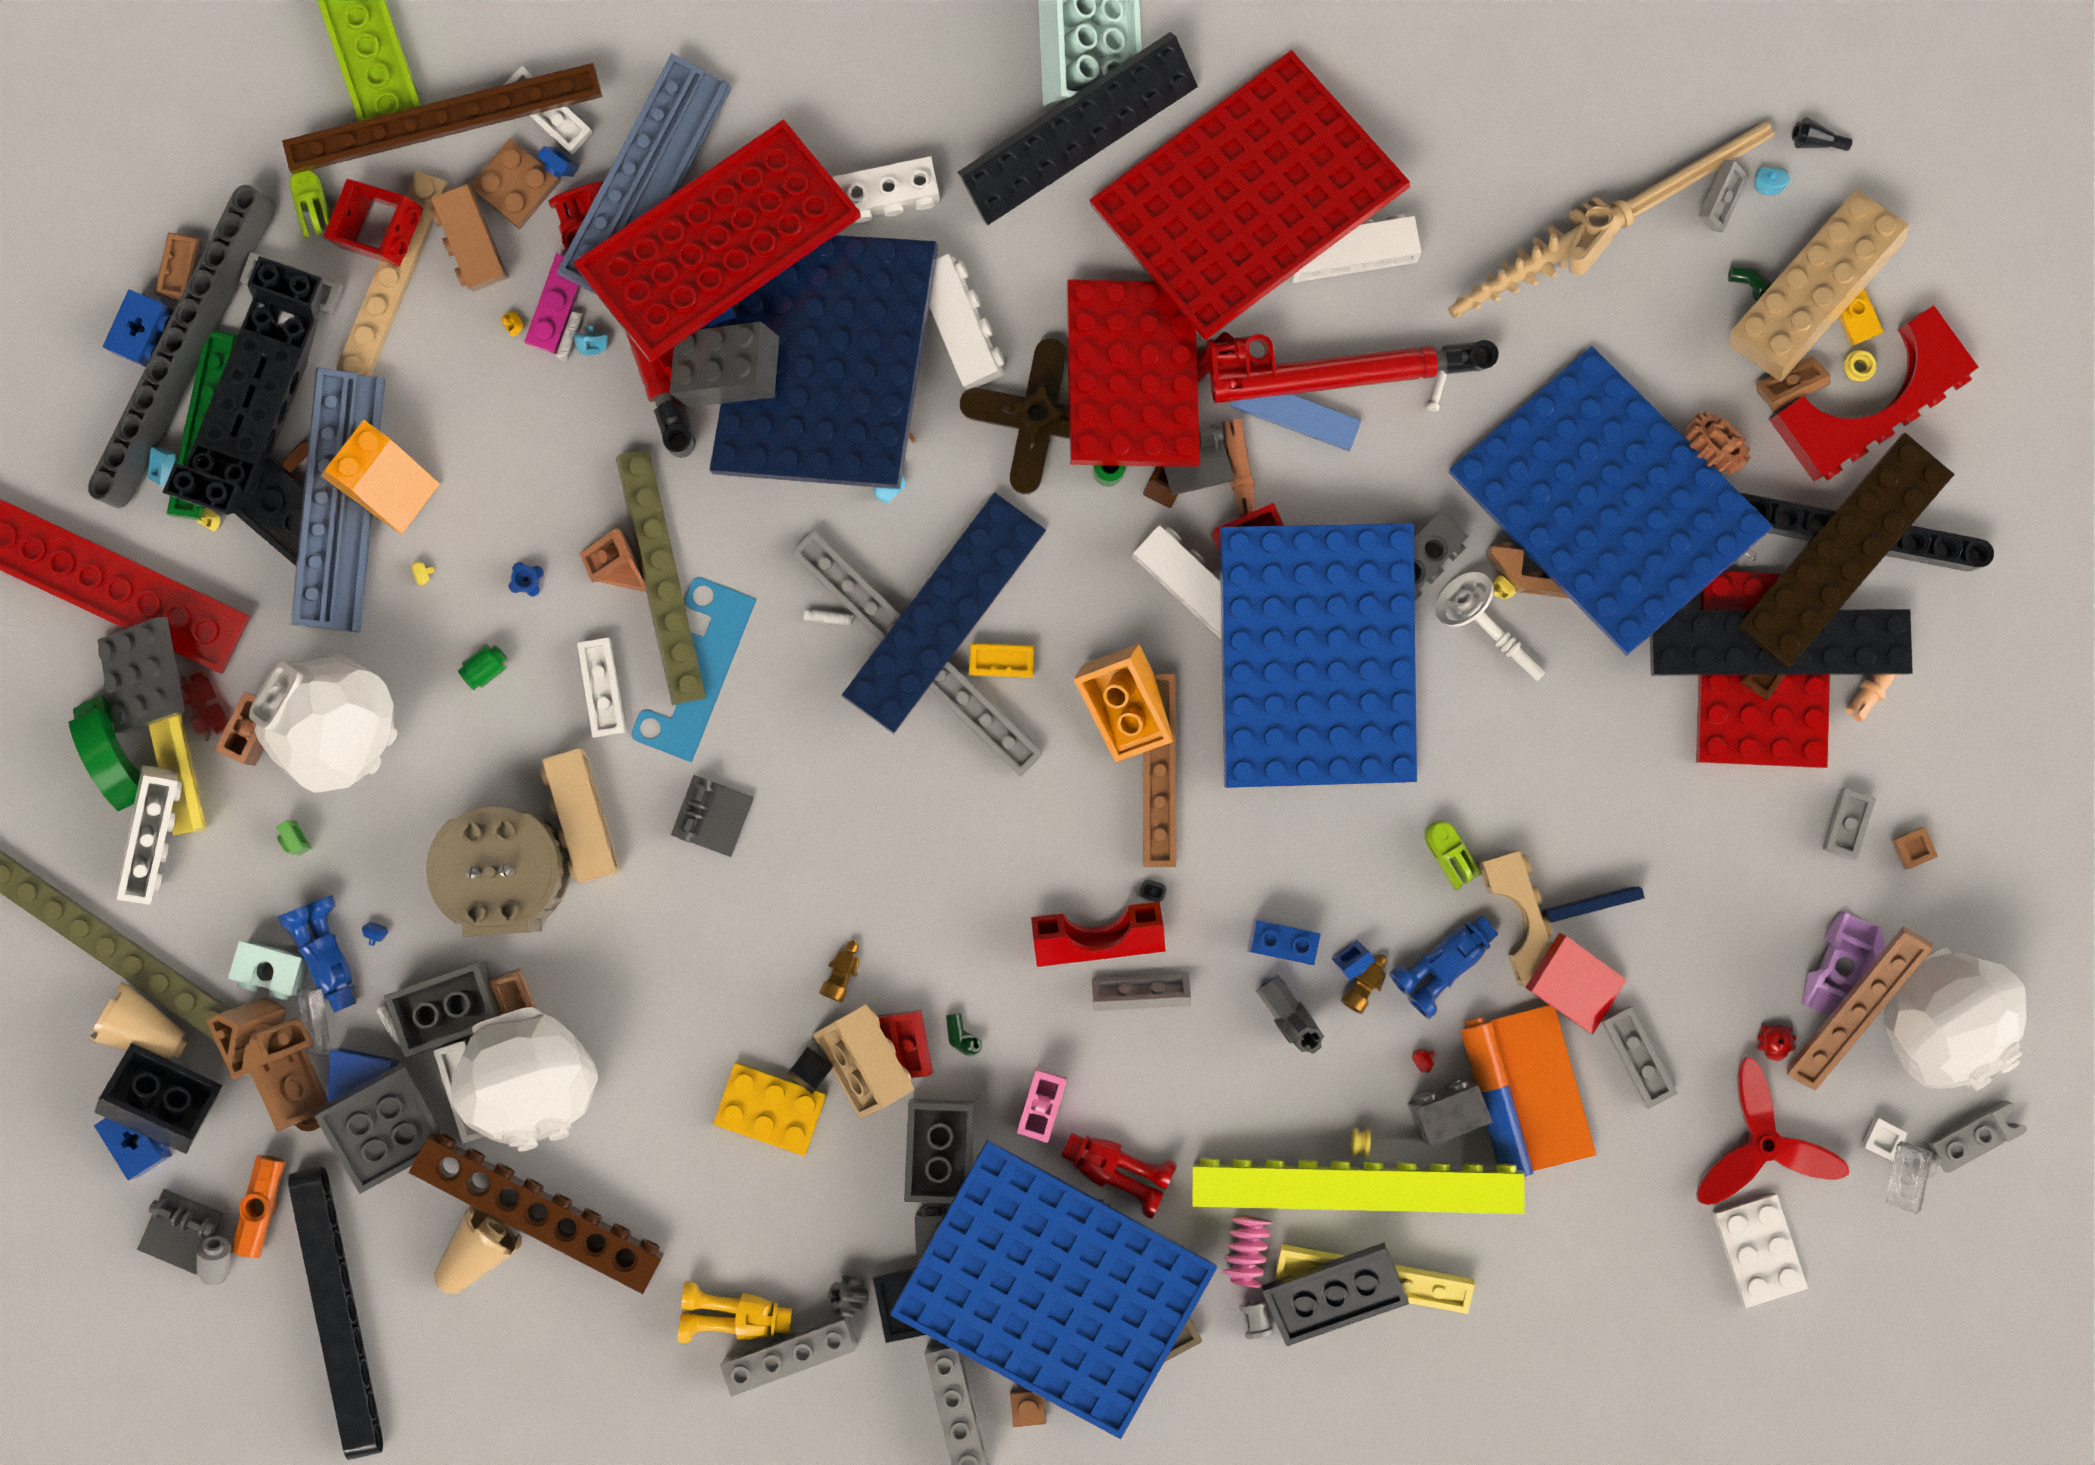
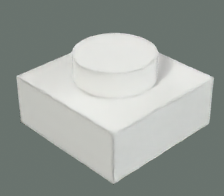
M1874 1117L1861 1147L1894 1162L1908 1133Z

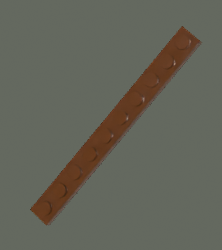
M594 63L285 139L282 140L289 171L292 174H297L602 98L603 95Z

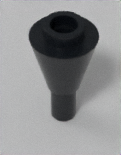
M1808 117L1803 118L1801 122H1797L1792 131V140L1796 148L1833 147L1849 151L1852 146L1851 138L1835 135L1834 132Z

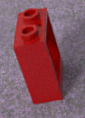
M346 179L323 238L344 250L400 267L424 208L404 195ZM372 201L396 208L380 249L356 241Z

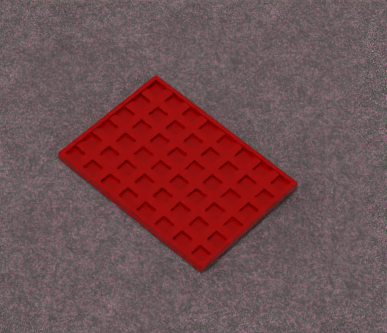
M1290 50L1089 201L1091 207L1206 341L1409 189L1410 181L1298 56Z

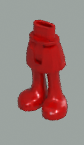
M1071 1133L1061 1154V1157L1074 1162L1072 1166L1074 1168L1077 1166V1169L1098 1186L1103 1187L1107 1183L1136 1197L1142 1204V1214L1149 1219H1153L1164 1192L1146 1186L1116 1170V1167L1143 1176L1165 1190L1177 1167V1164L1171 1160L1164 1161L1160 1165L1146 1163L1121 1151V1144L1105 1139L1090 1138L1088 1135L1084 1139L1074 1133Z

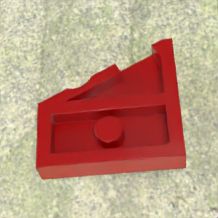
M922 1010L877 1015L880 1029L885 1038H888L893 1043L896 1050L895 1055L899 1063L907 1069L911 1078L930 1076L933 1070Z

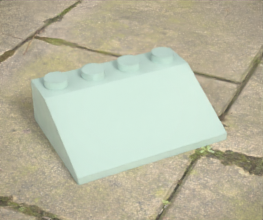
M1038 0L1043 107H1057L1142 51L1139 0Z

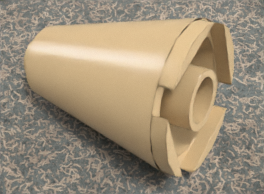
M122 982L117 988V991H119L115 999H110L92 1030L94 1033L89 1036V1040L127 1051L132 1043L169 1061L173 1056L179 1059L189 1042L183 1039L186 1032L130 985Z
M470 1206L463 1215L434 1272L437 1287L447 1294L460 1293L514 1255L522 1245L520 1233L515 1237L511 1231L512 1226Z

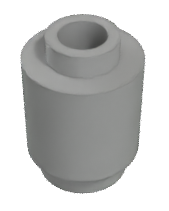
M211 1236L204 1238L196 1247L197 1275L203 1283L218 1285L224 1282L230 1274L231 1246L229 1241L223 1237Z

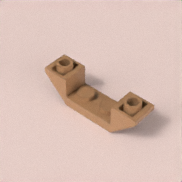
M1497 542L1496 546H1492L1487 550L1486 557L1500 575L1504 576L1515 587L1516 592L1570 599L1552 579L1545 578L1544 573L1527 571L1525 576H1522L1524 550L1515 549L1516 544Z

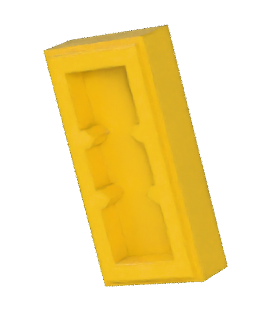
M1864 288L1838 317L1851 347L1884 333Z
M970 643L969 676L1033 678L1035 645Z

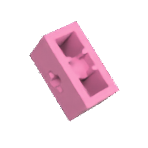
M1039 1068L1035 1069L1016 1134L1048 1143L1067 1077Z

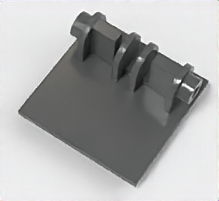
M1213 425L1209 429L1199 431V467H1164L1172 496L1234 481L1223 444L1224 437L1221 427L1215 428Z
M693 775L671 835L732 857L754 797Z
M163 1189L159 1200H154L149 1207V1212L152 1213V1216L137 1250L197 1275L196 1247L204 1238L215 1235L223 1213Z

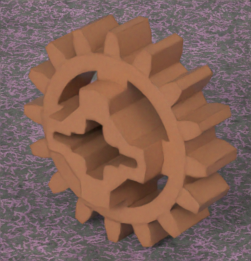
M1705 411L1703 414L1699 412L1685 427L1688 431L1685 437L1692 441L1689 445L1690 448L1696 449L1699 452L1697 457L1705 458L1707 466L1710 467L1712 465L1719 473L1723 470L1728 475H1731L1733 472L1738 473L1751 458L1747 454L1750 448L1743 444L1746 439L1742 437V434L1737 433L1738 429L1736 427L1732 428L1730 426V422L1727 419L1720 418L1716 413L1711 416L1708 411Z

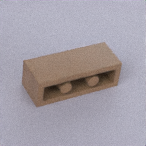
M465 184L432 197L434 207L430 208L436 225L443 226L447 236L442 238L448 255L450 257L454 255L459 267L455 268V273L461 286L467 285V288L474 292L508 279L509 277L473 188Z

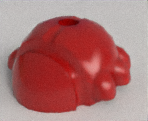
M1775 1024L1761 1026L1762 1033L1757 1035V1039L1760 1041L1757 1048L1764 1051V1055L1773 1061H1781L1788 1056V1052L1796 1050L1794 1045L1796 1036L1792 1035V1026L1785 1027L1779 1024L1777 1026ZM1780 1038L1782 1039L1781 1044L1778 1043V1040Z

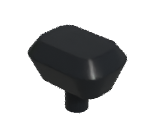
M1145 880L1140 888L1141 897L1154 902H1161L1166 894L1165 885L1152 880Z

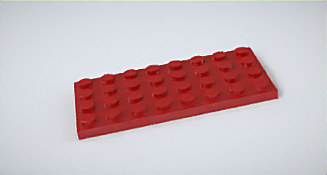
M783 119L578 258L573 264L651 363L861 218V213Z

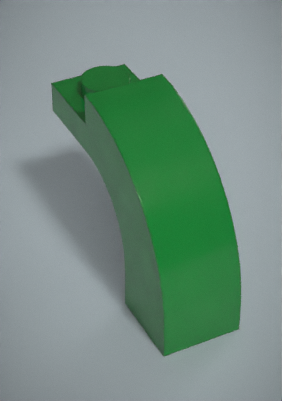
M100 695L73 708L74 720L68 723L77 752L91 779L107 801L117 811H121L134 804L141 772L132 764L121 748L112 726L109 702L103 695Z

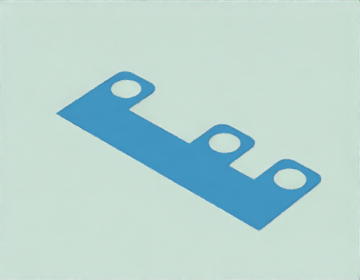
M701 577L693 579L685 598V605L692 610L712 617L704 637L691 632L706 698L678 704L671 719L650 710L641 711L632 730V737L635 741L692 763L754 608L756 598ZM699 586H707L713 591V600L707 606H699L694 602L693 593ZM648 718L657 720L661 727L659 735L653 739L643 737L640 732L641 723Z

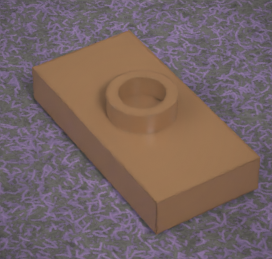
M168 232L154 294L160 297L180 300L199 261L203 243L200 238Z
M521 968L489 979L488 983L501 1015L522 1008H536Z

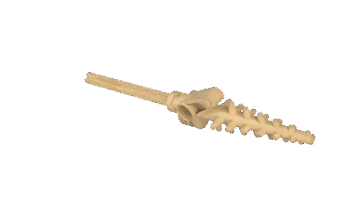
M1768 121L1760 123L1627 201L1618 199L1613 203H1604L1600 198L1595 197L1589 201V205L1582 204L1580 211L1577 209L1570 211L1569 218L1574 229L1563 234L1555 227L1550 226L1548 231L1551 235L1548 245L1539 238H1534L1532 242L1535 246L1531 256L1520 249L1517 252L1520 258L1516 259L1515 266H1512L1507 261L1503 262L1502 267L1504 270H1500L1497 277L1489 273L1487 275L1488 283L1482 282L1480 288L1473 285L1471 287L1472 293L1465 294L1464 298L1458 297L1456 303L1448 307L1450 315L1453 318H1460L1464 312L1472 308L1479 310L1481 303L1489 299L1498 302L1500 300L1498 294L1506 290L1517 294L1519 292L1517 284L1526 281V284L1536 286L1539 281L1535 275L1540 272L1545 277L1550 275L1552 278H1555L1558 273L1553 265L1559 263L1560 268H1566L1568 257L1570 272L1574 275L1585 274L1604 249L1612 243L1614 235L1620 231V227L1627 228L1634 223V217L1719 169L1724 159L1734 160L1774 137L1775 134L1771 130V124Z

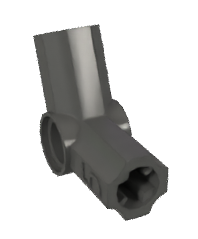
M1276 975L1255 990L1274 1016L1275 1024L1290 1044L1293 1043L1301 1052H1310L1312 1054L1322 1048L1321 1042L1324 1035L1301 1002H1297L1279 975Z

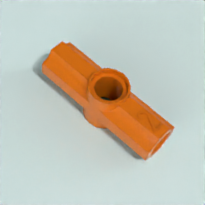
M256 1156L246 1196L239 1204L240 1218L231 1252L236 1255L251 1258L261 1257L271 1217L278 1208L277 1195L287 1161L273 1156ZM255 1198L263 1202V1214H259L254 1210L253 1202Z

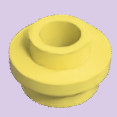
M1865 350L1853 351L1845 358L1843 363L1845 375L1854 382L1869 380L1875 374L1877 366L1873 355ZM1855 362H1860L1863 365L1862 372H1858L1855 369Z

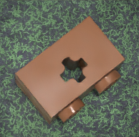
M244 692L214 750L242 764L256 766L264 750L255 733L256 723L249 718L250 708L257 695Z

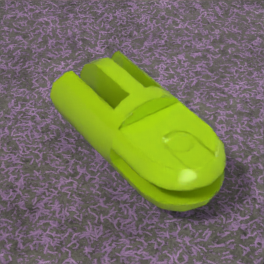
M311 170L292 174L289 180V187L303 237H310L303 212H309L316 235L323 234L316 210L322 208L326 225L329 223L331 214L318 175Z
M1435 821L1426 828L1424 836L1426 844L1455 891L1462 888L1463 884L1471 882L1473 877L1477 878L1482 875L1456 829L1449 822Z

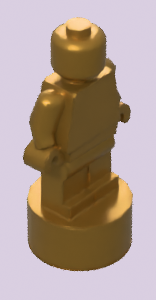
M848 941L845 947L846 952H838L836 958L829 963L828 966L833 968L827 982H823L819 994L843 1003L847 994L846 987L850 976L856 977L858 975L859 958L853 955L859 949L857 941Z
M1382 954L1376 955L1374 958L1376 961L1368 966V969L1363 974L1357 976L1358 980L1351 990L1347 989L1340 1000L1346 1007L1358 1014H1363L1369 1002L1367 999L1372 990L1378 989V992H1380L1386 977L1382 969L1387 964L1386 956Z

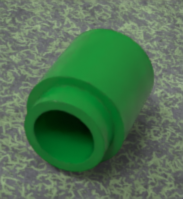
M1093 465V476L1100 485L1106 487L1115 486L1124 477L1126 466H1111L1114 468L1115 473L1109 474L1103 471V468L1109 465Z
M485 644L463 661V666L457 671L466 684L475 690L479 686L483 688L506 670L507 667L504 662L508 659L497 645L491 648L488 644Z

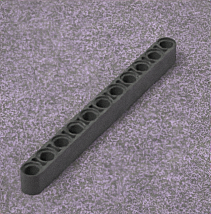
M241 185L233 192L89 480L88 492L92 498L114 508H122L130 502L149 464L151 447L158 446L198 366L202 348L210 334L216 330L240 281L250 252L254 253L273 215L274 204L272 200L252 186Z

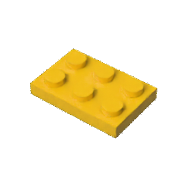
M735 1062L713 1125L805 1157L827 1093L816 1090L812 1094L798 1083Z

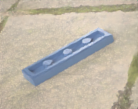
M1292 394L1232 401L1230 408L1346 451L1351 450L1361 423L1360 419Z

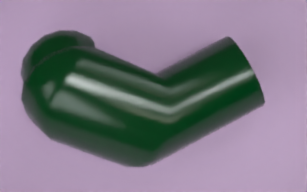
M1730 266L1728 281L1749 284L1753 288L1752 297L1754 300L1758 301L1772 285L1758 269Z
M962 1013L946 1015L949 1044L966 1056L978 1054L982 1049V1042L978 1037L963 1030Z

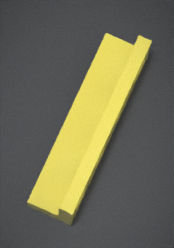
M182 714L150 724L149 730L158 768L176 771L177 780L182 782L179 801H173L171 812L175 813L172 830L173 836L176 837L207 830Z

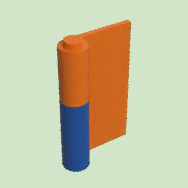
M1545 1005L1484 1021L1483 1016L1464 1021L1466 1027L1461 1028L1460 1032L1474 1083L1479 1086L1493 1122L1486 1126L1497 1164L1516 1165V1170H1522L1524 1177H1527L1536 1170L1596 1156L1556 1010L1550 1005Z

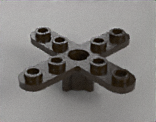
M1054 338L1044 339L1036 346L1025 397L982 388H971L966 390L960 398V409L966 418L973 421L1019 429L1010 471V484L1017 493L1022 495L1034 493L1041 484L1050 436L1069 439V406L1057 403L1066 360V350L1064 345ZM1034 407H1042L1046 410L1047 416L1043 420L1035 421L1030 418L1028 413Z

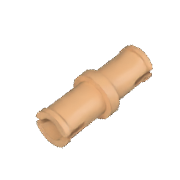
M1872 675L1869 680H1864L1860 685L1861 691L1845 709L1846 713L1851 716L1852 713L1858 710L1853 719L1863 722L1876 702L1884 699L1886 689L1897 675Z

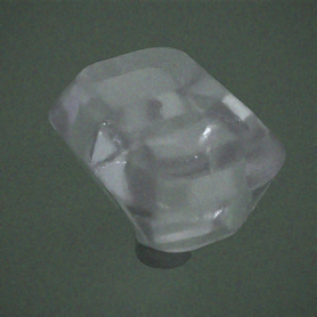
M1750 548L1738 559L1736 565L1742 567L1745 561L1750 564L1758 559V553Z

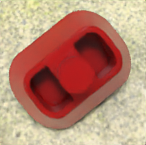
M1425 1049L1413 1051L1412 1060L1420 1072L1429 1073L1434 1066L1432 1058L1436 1056L1435 1052L1430 1051L1427 1053Z

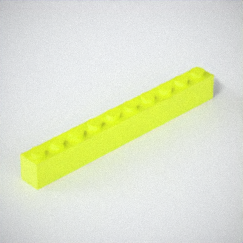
M1201 1158L1200 1164L1193 1165L1192 1207L1525 1214L1524 1173L1522 1170H1516V1165L1497 1164L1496 1170H1483V1164L1475 1163L1463 1164V1169H1450L1449 1163H1430V1168H1417V1163L1397 1162V1168H1385L1384 1162L1377 1161L1364 1162V1167H1351L1350 1161H1331V1166H1318V1161L1299 1160L1298 1166L1285 1165V1160L1279 1159L1265 1160V1165H1252V1159H1233V1164H1219V1159Z

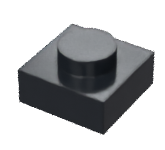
M807 1047L789 1070L787 1076L813 1094L832 1070L833 1065Z

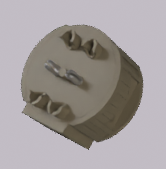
M480 807L465 812L457 818L449 819L438 831L428 852L426 863L427 883L432 898L441 912L453 923L462 924L463 937L540 932L541 918H548L555 911L567 890L570 877L567 865L569 855L567 848H563L557 829L542 815H535L523 810L506 807Z

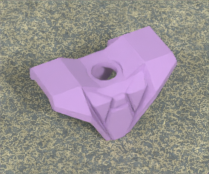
M1839 912L1823 936L1829 942L1828 948L1819 969L1808 972L1802 999L1803 1005L1829 1016L1885 949L1881 927L1853 917L1847 912ZM1842 957L1849 958L1853 963V970L1847 976L1839 975L1835 969L1837 960Z

